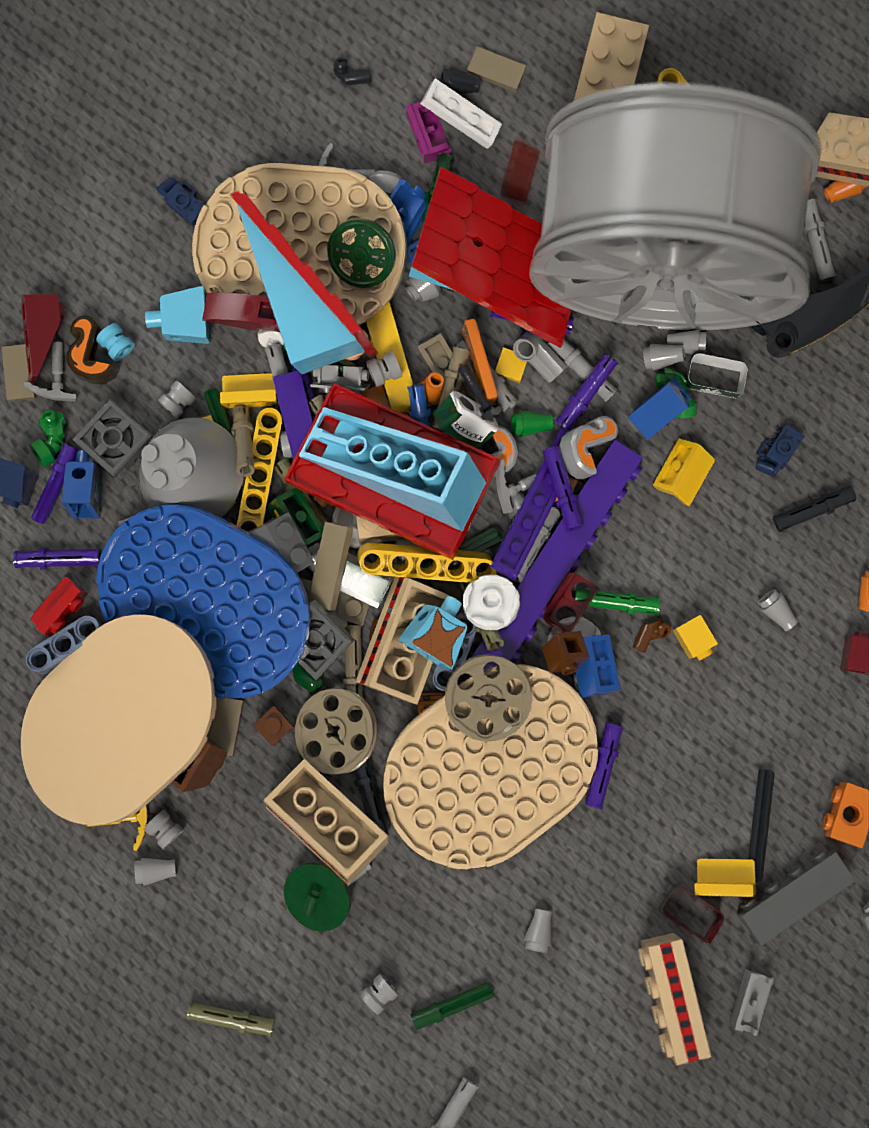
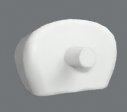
M259 330L258 340L263 347L270 346L272 348L271 345L284 344L280 332Z

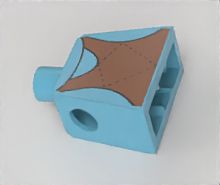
M447 596L441 608L433 605H424L399 637L398 641L436 665L453 669L467 630V625L455 618L462 603Z

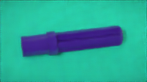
M66 444L63 445L56 462L52 465L51 469L53 471L31 516L32 520L40 524L46 523L64 484L66 463L75 462L77 451L79 450Z

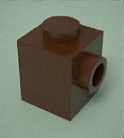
M581 631L556 633L542 647L550 674L560 672L562 675L572 674L590 657Z

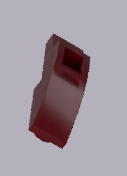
M207 293L202 321L257 331L259 328L280 332L268 297L237 293Z

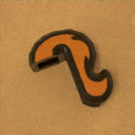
M83 315L77 317L72 322L70 333L76 340L69 346L67 351V364L78 378L90 384H106L114 380L119 371L113 365L94 361L98 347L96 338L102 330L92 317Z

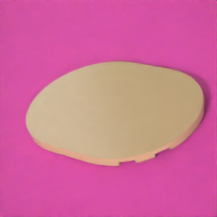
M284 163L259 164L248 167L245 171L222 182L215 189V193L208 200L207 204L201 209L194 228L192 253L196 274L202 286H204L206 294L237 293L268 297L237 207L238 204L230 196L231 193L240 191L241 194L246 192L270 225L274 224L301 262H307L331 295H337L358 326L369 321L387 305L402 280L407 260V238L401 216L394 203L380 187L365 176L354 171L326 166ZM364 218L374 221L388 232L394 243L396 251L394 268L390 275L379 285L370 288L351 286L342 281L330 266L327 257L329 238L332 232L347 220Z
M130 615L114 619L102 625L82 642L83 645L65 658L43 679L30 699L21 730L23 766L36 795L58 816L84 825H102L126 819L146 806L195 760L208 739L206 736L216 711L217 697L214 696V674L206 653L196 639L185 629L166 619L149 615Z
M515 664L524 673L529 682L532 695L531 708L523 725L512 735L498 741H478L458 730L448 715L445 695L414 718L402 730L395 740L386 761L383 790L389 817L396 831L409 847L427 860L449 868L489 867L501 863L520 852L575 808L587 792L594 770H596L598 760L597 735L588 707L578 693L565 681L546 670L529 665ZM499 665L484 669V674L487 677H495L499 673ZM469 676L459 683L458 686L462 689L470 688L473 684V677ZM516 678L509 680L506 686L507 691L510 694H517L522 689V682ZM490 690L487 691L486 695L479 697L485 701V705H489L491 700L499 699L493 696ZM459 702L454 707V714L458 717H465L470 712V706L466 702ZM508 707L503 713V718L507 722H514L519 716V711L515 707ZM487 718L480 720L477 724V730L482 734L489 733L493 728L492 721Z

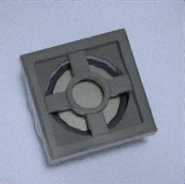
M110 399L72 440L113 477H116L125 467L128 469L134 466V461L137 458H141L143 447L153 436Z
M313 600L309 604V637L306 648L298 663L315 680H318L355 639L345 630L348 627L347 621L339 619L337 611L325 610L316 600Z

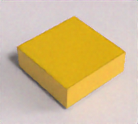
M503 348L495 372L500 377L502 376L503 378L520 383L527 362L517 358L513 350Z

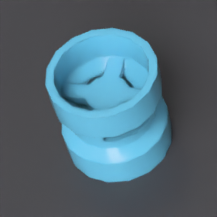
M118 323L108 325L96 338L101 347L107 348L109 356L115 362L123 359L135 347V343L130 337L123 335V329Z

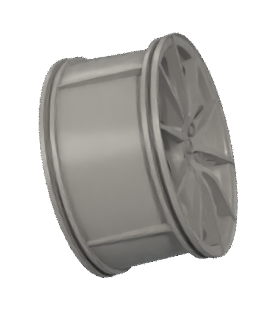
M661 83L632 85L597 92L568 104L550 120L545 135V157L549 166L542 235L541 240L535 246L530 266L531 281L544 296L561 306L598 319L626 325L655 326L660 329L722 330L759 325L755 321L763 324L783 318L798 310L806 302L810 285L809 268L800 252L810 185L818 173L821 142L816 131L802 117L775 102L740 91L706 85Z

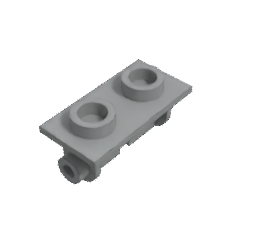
M326 365L313 370V376L318 377V380L312 383L311 387L319 388V392L328 393L333 383L360 395L362 391H366L371 387V384H364V381L369 380V370H364V367L343 366V376H339V365Z

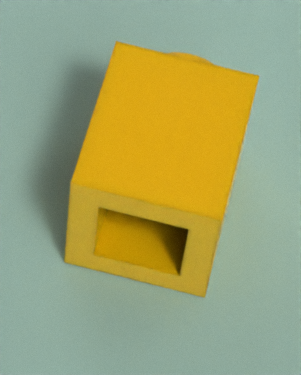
M701 615L672 630L689 659L697 657L699 661L714 653L711 648L718 644Z

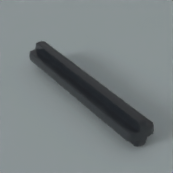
M759 770L748 856V859L755 861L756 883L763 881L775 777V773L770 770Z

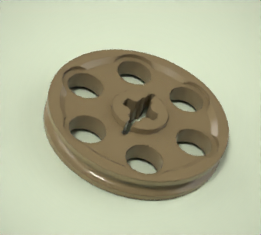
M479 655L464 661L450 676L445 690V705L453 724L463 734L478 741H498L512 735L523 725L531 708V688L526 676L513 662L498 655ZM488 662H496L499 665V673L495 677H487L484 674L483 669ZM468 673L473 677V684L470 688L462 689L458 686L457 679L461 674ZM514 678L519 679L522 682V689L517 694H510L506 688L508 681ZM490 690L491 694L499 699L491 700L489 705H485V701L479 697L486 695L487 691ZM459 702H466L470 706V712L465 717H458L454 714V707ZM508 707H515L519 711V716L514 722H507L503 718V713ZM485 718L490 719L493 723L492 730L487 734L480 733L477 730L478 722Z
M327 689L318 692L306 701L297 716L295 740L299 753L311 766L322 773L345 774L358 769L369 759L377 741V721L372 708L361 696L349 690ZM334 695L338 698L339 706L332 712L327 707V700L330 696ZM355 706H359L363 711L362 719L358 722H354L351 718V710ZM311 713L316 714L318 717V724L313 729H310L306 723L307 717ZM333 726L340 727L338 731L339 737L332 736L334 732ZM359 734L366 738V746L362 750H358L354 746V739ZM314 741L319 742L321 745V752L317 757H313L309 749ZM339 751L345 756V763L341 768L336 767L333 762L334 755Z

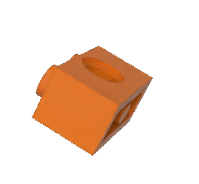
M840 782V785L835 786L831 794V802L834 803L831 813H827L823 819L822 829L825 830L823 836L863 848L869 830V790L847 782ZM850 806L854 811V816L852 820L847 822L843 817V811L846 807Z

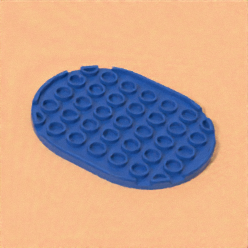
M186 504L155 506L139 512L122 523L114 531L102 551L97 568L96 583H98L100 598L98 602L104 620L110 622L124 616L149 615L166 619L185 629L200 644L211 664L214 674L215 697L220 699H243L261 694L280 683L290 674L302 657L310 632V607L307 593L297 572L289 561L275 548L216 514Z

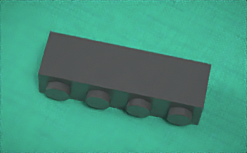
M825 850L817 852L810 858L812 863L804 868L801 865L795 867L788 872L789 878L781 884L778 881L770 884L764 889L765 895L757 900L755 897H752L740 906L742 910L737 915L756 943L762 946L856 882L836 852L830 850L828 852Z

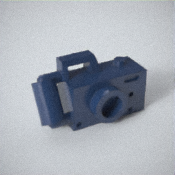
M173 177L168 178L157 186V191L164 197L165 204L194 227L201 209L205 205L202 201L199 202L195 198L197 191L186 181L179 184ZM183 187H188L191 190V192L189 193Z
M787 424L781 430L778 429L776 432L778 436L774 441L764 440L756 453L760 457L756 463V470L774 477L779 470L785 468L805 437ZM765 445L769 446L770 448L766 454L761 453Z

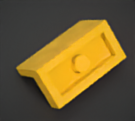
M272 373L222 377L223 392H220V403L225 409L234 408L238 405H243V408L245 406H278V397Z
M679 438L653 486L659 491L674 495L683 504L690 506L715 459L700 444Z
M753 859L697 860L695 895L753 897L756 894L755 861Z

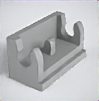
M745 969L729 1023L734 1029L742 1032L744 1030L758 1036L770 988L774 982L773 977Z

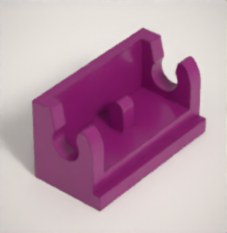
M421 102L406 105V117L424 164L437 160L438 155L443 153L452 155L438 115L421 105Z

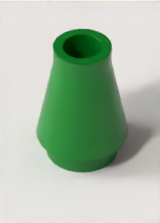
M519 410L518 413H513L511 417L512 433L522 438L544 431H552L553 417L551 414Z

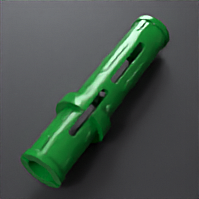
M576 588L575 600L578 602L586 601L591 595V590ZM598 591L589 606L627 611V614L632 615L635 612L658 616L660 598L637 596L633 592L619 594Z

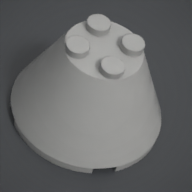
M203 418L180 419L160 429L143 448L139 464V486L148 507L152 508L164 504H186L205 509L222 518L236 503L235 499L245 481L243 468L241 476L236 472L235 438L221 425Z

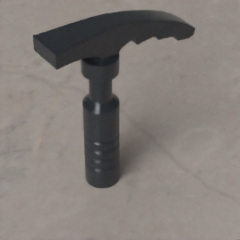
M469 366L461 367L458 372L474 397H477L482 404L481 408L485 412L481 415L482 420L495 418L500 414L502 405L498 403L493 407L491 401H487L484 396V390Z

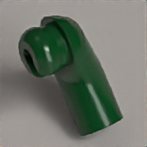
M297 663L292 670L294 681L307 691H315L322 688V676L315 680Z

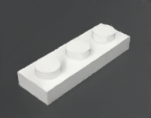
M437 79L431 82L420 103L486 149L493 144L502 125Z

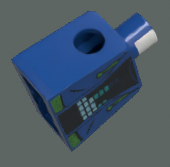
M79 450L77 451L76 462L66 463L62 504L72 518L100 519L101 473L93 462V458L86 451Z

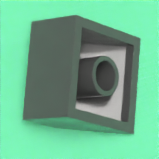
M289 512L277 516L248 532L275 548L289 561L296 572L315 563Z

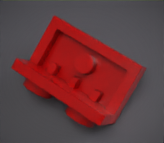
M64 577L30 617V620L37 625L35 628L42 634L51 637L62 630L66 624L65 620L72 612L75 613L83 605L87 593L68 577Z

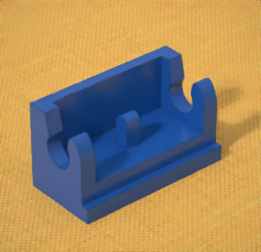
M400 179L389 198L401 216L408 246L422 222V215L426 206L424 201L426 193L418 186L412 188L407 181Z
M674 376L635 408L628 418L648 440L687 409L690 405L688 401L691 397Z
M610 635L584 637L583 639L590 657L575 672L580 697L589 698L598 694L603 696L621 690Z

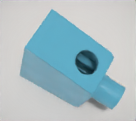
M204 286L162 295L160 297L161 310L145 312L147 328L162 327V335L166 340L210 344L209 322L202 321L207 297Z

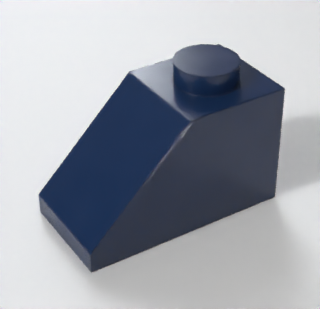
M0 458V497L3 498L2 503L17 509L20 504L28 506L39 475L24 465Z

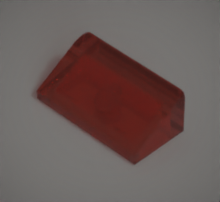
M514 141L500 196L526 203L540 151L521 141Z

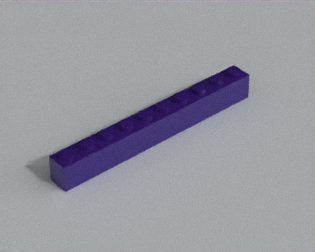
M614 440L596 467V474L589 478L577 496L579 500L577 506L584 526L577 530L567 531L564 518L562 519L516 589L519 593L518 614L508 626L498 629L504 640V645L501 647L497 641L500 649L489 651L483 639L472 657L485 654L498 655L510 660L514 664L522 653L518 650L523 640L529 642L537 630L533 626L538 617L543 619V613L549 605V600L558 591L568 571L570 570L574 573L583 559L579 557L584 547L589 550L598 536L594 534L599 524L604 527L613 513L609 511L614 501L619 504L628 490L624 486L629 479L634 481L643 467L638 464L643 457ZM488 662L484 669L498 666L496 662ZM464 673V675L467 677L471 676L468 673Z

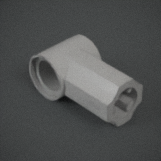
M527 330L514 343V354L522 361H529L545 380L550 383L567 366L546 344V340Z

